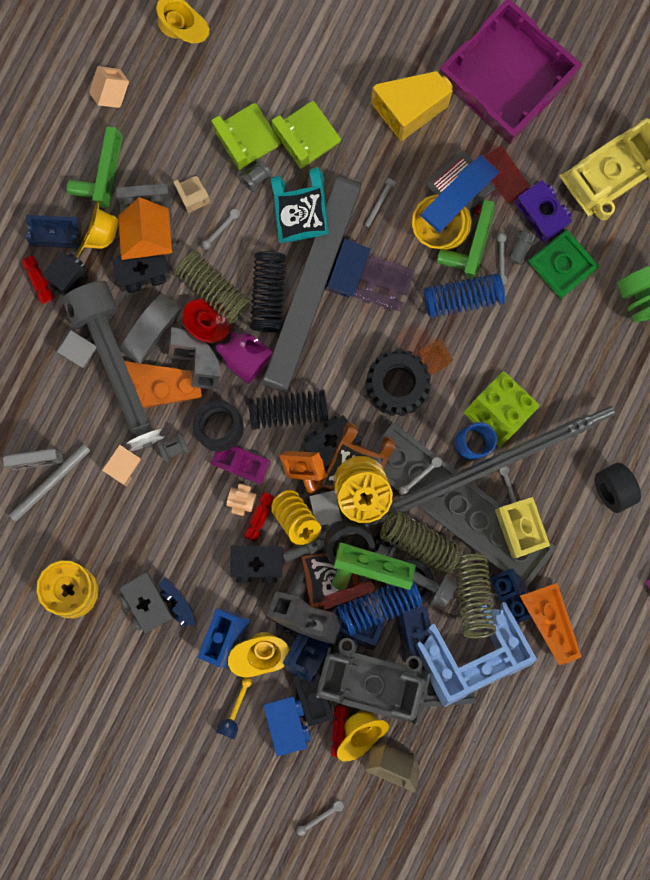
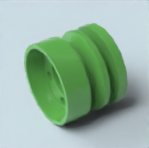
M650 266L616 283L622 299L632 297L636 299L635 302L627 307L628 312L639 308L641 310L631 317L633 323L650 321Z

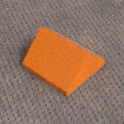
M138 197L118 215L122 260L173 253L169 208Z

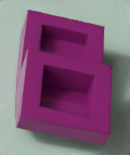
M236 446L226 451L215 452L211 461V465L260 485H262L271 463L266 458Z

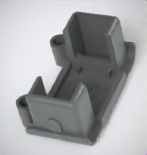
M353 638L342 639L339 643V648L329 646L316 698L335 701L343 705L408 721L415 725L419 724L431 673L422 670L423 660L420 656H410L406 660L405 666L356 653L357 642ZM346 641H350L352 643V649L350 651L346 650L344 647ZM411 659L418 660V668L411 667Z

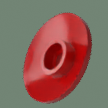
M205 299L190 301L182 312V321L186 330L193 337L203 342L216 343L225 339L231 329V324L226 321V318H222V314H218V310H214V306L210 307V302L206 303Z

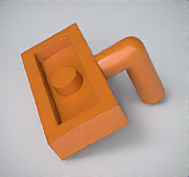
M285 451L279 455L287 478L302 479L309 494H313L323 488L320 483L322 479L327 477L319 453Z

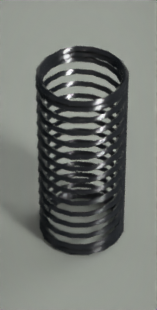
M273 251L256 252L254 254L256 259L254 261L255 266L253 267L255 269L253 272L255 277L252 278L255 281L252 284L254 286L252 289L254 293L251 295L254 298L251 301L253 303L251 306L253 310L250 312L253 316L250 318L252 320L250 329L259 332H280L282 330L281 324L283 323L277 319H282L283 317L276 314H281L283 311L274 308L284 307L282 304H279L284 300L278 298L284 296V294L276 291L285 290L281 287L285 283L279 280L285 279L282 274L286 272L281 269H284L286 266L281 263L286 262L287 256ZM256 261L267 262V263H259V264H258V263H256ZM266 265H276V266H281V267L266 266ZM256 272H261L265 274L257 275ZM255 278H262L267 280H256ZM260 283L264 284V286H256L255 284ZM255 289H261L266 291L257 292L255 291ZM257 294H258V295L268 296V297H255L254 295H257ZM259 300L266 303H256L254 301ZM254 306H260V307H266V308L256 309V308H254ZM258 311L269 314H254L253 312ZM259 317V318H264V319H276V320H255V319H253V318Z
M320 389L319 399L316 390L313 392V399L311 392L308 391V403L304 391L302 392V403L299 392L296 394V402L294 394L291 393V407L287 393L285 394V407L282 395H279V406L277 397L274 395V411L271 397L268 396L267 411L266 400L263 396V416L259 397L256 398L257 415L254 399H248L252 430L260 429V419L263 429L266 428V419L268 427L271 428V415L275 428L277 427V415L279 425L283 426L284 416L285 425L288 426V411L291 425H294V411L297 424H300L301 412L302 422L305 425V407L310 424L311 407L315 423H317V408L320 422L328 421L324 389Z

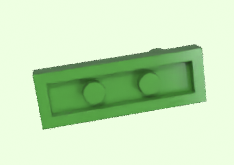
M106 127L96 183L69 180L67 184L68 195L89 197L95 203L99 202V207L109 208L123 135L117 128Z
M484 200L470 254L466 255L440 249L437 264L463 269L468 279L473 280L474 277L477 278L495 213L494 202Z
M340 542L334 562V568H337L332 585L339 590L346 589L352 573L410 590L413 584L415 565Z

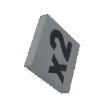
M53 448L7 455L3 457L4 467L11 470H21L64 463V457L61 452Z

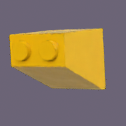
M437 71L376 84L372 89L371 104L398 139L403 141L449 106L453 87L446 76L441 77Z

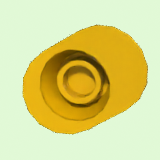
M159 0L157 2L158 25L166 36L176 39L180 38L189 43L203 42L209 36L210 29L208 23L185 0Z
M99 202L95 205L89 229L78 249L76 257L80 255L83 248L102 249L110 245L115 238L119 221L116 217L100 210Z
M260 632L255 634L250 640L237 644L230 651L228 666L234 674L244 678L274 672L284 667L283 661L290 649L285 641L274 634Z
M362 709L349 717L345 723L346 738L337 749L338 759L341 761H352L363 756L388 731V722L379 720L373 712Z

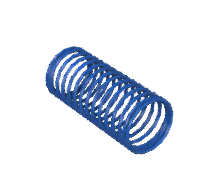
M497 272L494 275L492 273L490 276L485 275L484 278L481 276L478 279L474 277L473 281L470 278L467 282L463 279L462 282L457 281L456 284L452 281L450 285L446 283L445 287L442 284L439 287L435 285L434 289L431 286L425 287L424 298L429 318H435V310L437 317H440L436 289L439 294L442 315L444 317L446 315L441 288L445 294L448 314L451 315L447 286L450 291L454 314L457 313L453 295V286L456 291L458 309L462 313L458 283L461 288L465 311H468V305L464 292V283L467 288L469 306L473 311L474 307L469 289V281L472 285L476 309H479V301L475 289V280L478 285L481 307L484 309L485 302L480 280L483 282L486 304L490 307L486 278L489 282L493 306L496 305L495 294L498 304L504 305L505 291L501 275ZM492 277H493L494 289H493V286H492V283H491V278H492Z
M477 422L458 433L455 439V449L463 459L476 460L490 454L494 450L497 443V435L489 424ZM468 430H474L482 435L485 446L481 454L474 453L468 448L465 439Z
M413 581L411 589H405L412 608L416 609V607H422V600ZM388 584L387 588L383 586L382 590L379 588L376 592L372 590L371 595L366 593V598L361 595L360 599L355 598V602L350 600L349 604L345 602L344 606L343 604L337 606L349 636L356 634V631L349 617L347 607L353 616L358 631L361 632V627L354 614L352 604L359 615L363 628L367 629L357 601L363 609L369 627L372 628V623L364 607L363 599L368 606L374 624H378L368 596L374 605L381 623H383V618L375 603L374 595L379 602L385 619L388 621L389 618L380 599L379 592L384 598L391 618H394L384 589L389 595L396 615L399 616L400 614L391 595L390 588L394 592L402 614H405L395 585ZM398 587L407 611L410 612L409 603L401 587Z

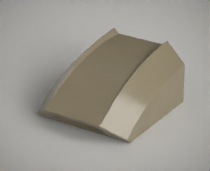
M385 741L373 745L363 765L365 771L415 792L420 769L414 753L411 755L387 745Z

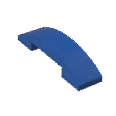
M482 155L479 156L444 189L420 216L440 233L500 172Z

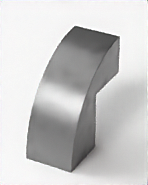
M161 293L137 320L119 350L140 365L152 354L162 333L175 322L182 307Z
M171 327L168 358L193 361L192 387L217 389L220 379V367L212 349L205 342L193 337L188 331Z
M277 591L267 613L269 618L289 629L330 644L335 643L343 622L333 612L312 608L298 596Z

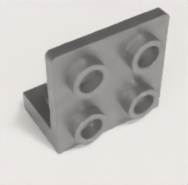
M168 184L116 188L120 212H123L138 197L169 208L172 240L174 239Z

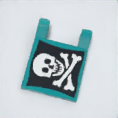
M319 168L310 169L312 187L285 192V181L281 179V176L278 175L271 178L280 244L329 234L324 195V175Z

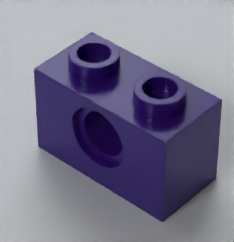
M542 180L519 195L515 204L541 241L545 243L567 228L572 220L570 219L571 213L564 204L560 205L555 198L557 194L550 184L546 185ZM543 205L548 206L551 214L543 215L539 207Z

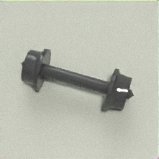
M381 544L375 553L392 557L396 547L394 545L393 547H388ZM414 572L413 581L434 593L429 605L433 606L436 604L445 608L450 600L455 599L454 591L457 584L448 578L449 575L445 574L438 584L422 574Z

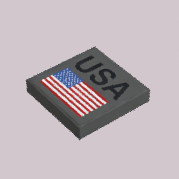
M464 150L461 151L431 177L425 185L434 195H440L473 160ZM490 182L466 205L468 210H473L495 191V185Z

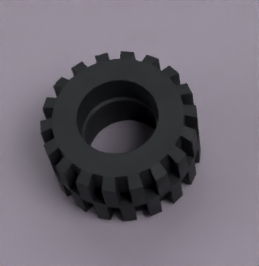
M396 349L393 352L391 350L386 351L384 355L380 354L369 368L366 379L367 395L372 400L371 403L374 407L377 406L382 413L387 412L390 416H405L407 413L416 411L428 396L431 388V374L428 373L427 364H423L422 358L419 355L414 356L412 351L407 350V352H403L402 349ZM401 369L409 373L413 379V388L408 395L395 397L385 390L383 378L388 371Z

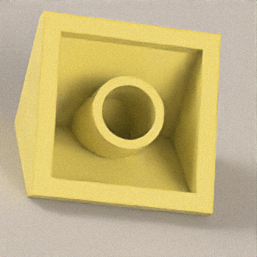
M533 497L495 510L512 559L550 546Z

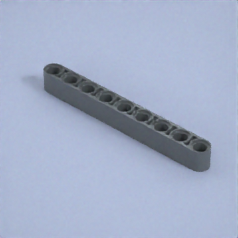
M339 175L336 179L326 206L329 234L315 237L263 381L264 386L287 393L356 205L362 183Z

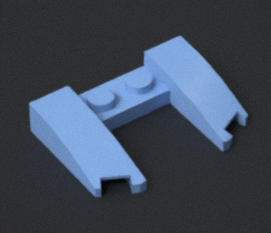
M506 602L501 603L500 610L493 609L494 612L492 613L495 616L493 620L496 622L494 625L497 631L490 637L496 650L460 668L455 663L435 624H432L427 630L431 635L424 645L421 642L417 643L416 647L423 660L426 672L431 673L430 681L443 708L465 698L468 694L532 665L537 660ZM491 610L482 611L480 613H489L491 612ZM488 615V616L482 617V619H484V618H488V619H489V618H492V616H489V615Z

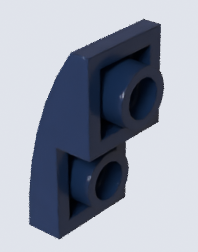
M513 568L490 577L499 601H506L517 623L532 618L520 595L529 593V590Z
M165 577L158 586L163 589L160 594L170 602L178 601L172 609L176 613L173 618L184 627L188 624L193 627L197 621L191 606L181 591Z

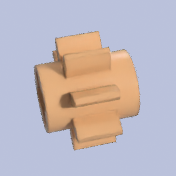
M239 483L238 489L231 487L226 506L232 507L231 513L244 516L245 511L252 512L256 494L250 492L251 486Z

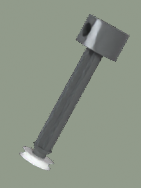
M92 282L68 292L61 300L74 329L89 328L129 425V432L136 436V438L126 443L131 445V450L129 451L150 447L165 436H160L162 429L150 432L151 423L148 421L107 319L116 314L118 308L107 282Z

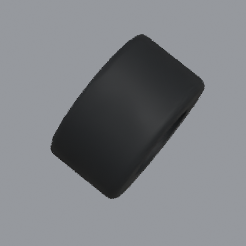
M617 462L596 473L594 481L598 495L612 512L620 513L640 502L641 490L634 474L624 464Z

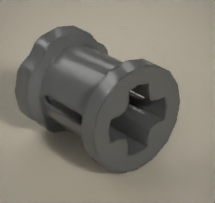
M259 158L255 161L256 164L246 173L242 172L239 174L242 182L252 192L257 190L256 186L263 180L272 177L269 168Z
M181 431L177 433V436L166 441H157L165 462H169L170 458L183 452L189 453Z

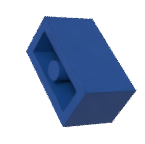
M216 609L197 658L220 668H229L228 656L230 651L243 641L250 619L230 610Z
M290 696L264 703L263 706L276 756L307 749L306 742L311 741L307 725L302 727L300 716L304 715L301 701H295V697Z

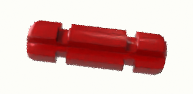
M32 255L24 258L22 264L25 270L28 271L27 275L34 290L38 292L39 301L42 304L51 302L54 297L50 289H47L49 286L42 276L41 269L37 267L38 263L35 257Z
M266 492L261 494L260 503L256 505L249 521L250 526L245 530L244 537L253 542L257 540L260 534L258 531L262 529L270 511L268 508L269 506L271 507L275 499L273 495Z
M337 705L334 708V717L336 718L333 720V745H331V756L337 757V749L346 738L345 723L346 718H348V707Z

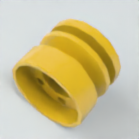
M439 195L426 197L417 205L412 218L413 231L418 240L429 248L445 250L456 248L466 241L472 226V219L468 208L465 206L447 225V229L444 228L438 233L420 215Z
M355 456L345 460L337 468L333 487L340 509L347 518L358 523H371L380 519L388 512L392 504L393 492L381 464L367 456Z
M58 561L50 564L42 571L37 581L36 592L39 602L47 611L63 618L75 619L86 615L94 607L98 599L99 588L95 577L86 568L72 561ZM67 586L73 587L75 592L73 596L69 595L65 590Z

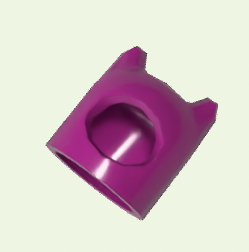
M234 331L230 334L231 340L227 344H218L216 349L223 357L227 368L249 384L263 370L274 352L254 336Z

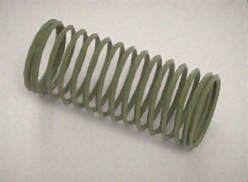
M191 251L178 264L175 274L180 276L181 280L184 279L185 284L189 283L188 286L193 287V291H197V295H201V298L205 299L206 303L210 302L209 306H214V310H218V314H222V318H226L229 324L235 322L249 307L251 299L244 295L239 300L243 292L241 291L235 296L238 288L231 291L234 284L227 287L230 280L224 282L226 276L220 278L222 273H217V268L213 269V265L208 266L209 261L204 262L205 257L200 258L201 253L199 251ZM189 270L187 275L182 278L183 274ZM193 274L191 279L189 281H186L187 278ZM197 278L195 283L191 285V282ZM202 281L200 286L195 289L196 285ZM206 285L204 290L199 293L200 289ZM211 288L208 294L203 297L204 293ZM215 292L213 297L208 300V297ZM220 295L217 301L212 304L213 300ZM224 299L222 304L216 308L217 304ZM229 302L226 308L220 312L221 308ZM234 305V307L231 309V311H230L227 315L224 316V314L226 313V311H227L228 309H230V308Z
M399 510L393 511L382 525L380 531L381 540L389 541L390 545L393 544L394 547H398L404 553L408 552V555H412L418 561L427 563L428 566L440 571L443 575L450 573L459 562L461 547L458 544L449 541L423 524L415 522L414 519L402 514ZM397 519L391 533L386 537L390 526ZM454 548H456L457 551L453 563L447 570L443 571V569H445V567L449 564L454 552ZM451 552L448 561H447L446 564L444 565L447 556H448L449 553Z
M482 554L463 555L455 567L456 580L458 581L457 590L460 597L459 602L461 603L459 606L461 608L460 613L462 614L463 635L468 638H484L493 635L497 631L494 625L496 622L493 620L495 616L492 614L494 612L492 609L493 604L491 603L492 598L490 597L492 593L489 592L491 590V587H489L490 582L488 581L490 577L487 575L489 571L486 570L488 568V565H486L488 561L487 557ZM470 560H484L480 563L461 565V563ZM483 571L486 572V574H474V573H480V572H483ZM464 573H465V574H472V575H468V576H461V575L464 574ZM464 579H476L467 582L462 581ZM484 582H487V583H488L487 585H474V586H469V587H463V585H466V584L473 585V584H481V583H484ZM465 590H479V591H472V592H469V593L463 592V591H465ZM485 593H488V594H489L488 596H476V597H471V598H464V597L467 596V595H472V596H474V595H482V594H485ZM490 599V601H488V602H484V601H483V602H475V603H471V604L465 603V602H467V601H480V600ZM487 604L491 605L490 607H478V608H473V609H465V608H467V607H469V606L475 607V606H483V605H487ZM486 610H491V612L489 613H477L473 615L467 614L469 612H482ZM488 615H489V616H492V618H489V619H488V618H484V619H476V620H467V619L472 618V617L477 618V617H485V616H488ZM480 628H490V629H491V630L482 631V632H471V631H469V630L480 629Z

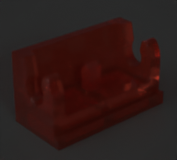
M502 145L484 157L500 172L492 182L507 203H512L519 195L530 189V185Z

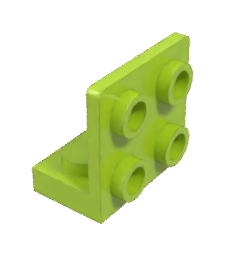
M311 101L284 120L281 115L272 120L273 131L300 169L341 142V138L314 101Z
M256 103L251 104L223 121L220 115L211 120L214 132L239 171L281 146L280 140Z
M503 371L463 413L473 423L483 422L489 424L497 435L496 444L501 447L540 405Z

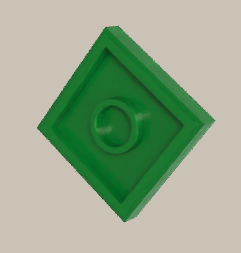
M565 229L528 261V264L560 300L600 267L568 229Z

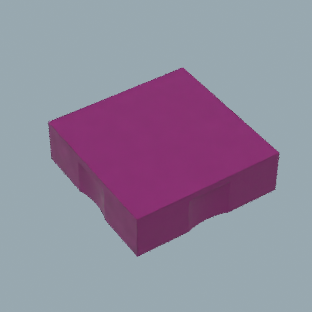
M505 0L483 23L477 34L463 43L439 68V74L441 77L446 76L453 87L452 91L507 143L511 144L577 76L582 64L557 41L544 34L535 21L512 0Z

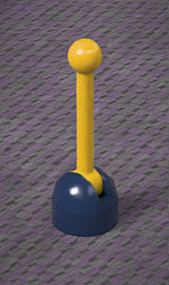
M249 677L242 679L243 686L230 718L224 719L219 723L216 733L235 740L238 726L234 719L247 687H250L252 684V680Z

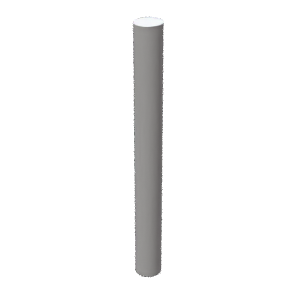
M85 444L81 445L23 500L9 516L15 522L20 519L90 452V449Z

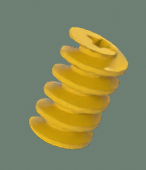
M286 490L275 497L271 505V511L290 540L298 545L314 541L321 532V526L302 498L299 497V494L293 490Z

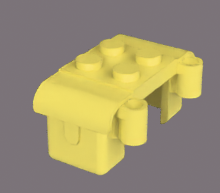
M649 118L640 120L628 131L587 156L567 172L559 175L588 217L595 213L600 220L609 219L615 211V205L612 201L647 177L650 180ZM602 208H606L609 213L604 212Z

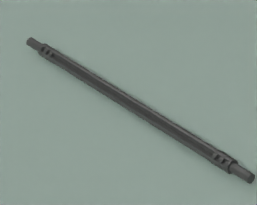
M609 406L591 415H582V417H578L562 426L394 500L383 517L371 523L363 524L368 528L385 521L393 511L399 510V512L403 513L556 443L585 432V430L593 428L594 424L616 415L615 410L612 406ZM327 531L319 534L314 541L308 544L299 545L283 552L286 563L309 552L313 554L318 550L324 549V538ZM347 533L341 536L336 542L343 540L349 536H352L356 533Z

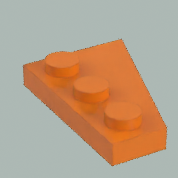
M124 361L143 408L203 398L201 388L192 387V371L148 364L139 365L138 363Z
M558 583L520 595L558 664H566L581 658L582 656Z

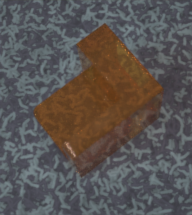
M441 338L417 353L422 358L423 364H427V370L431 376L450 366L453 362Z

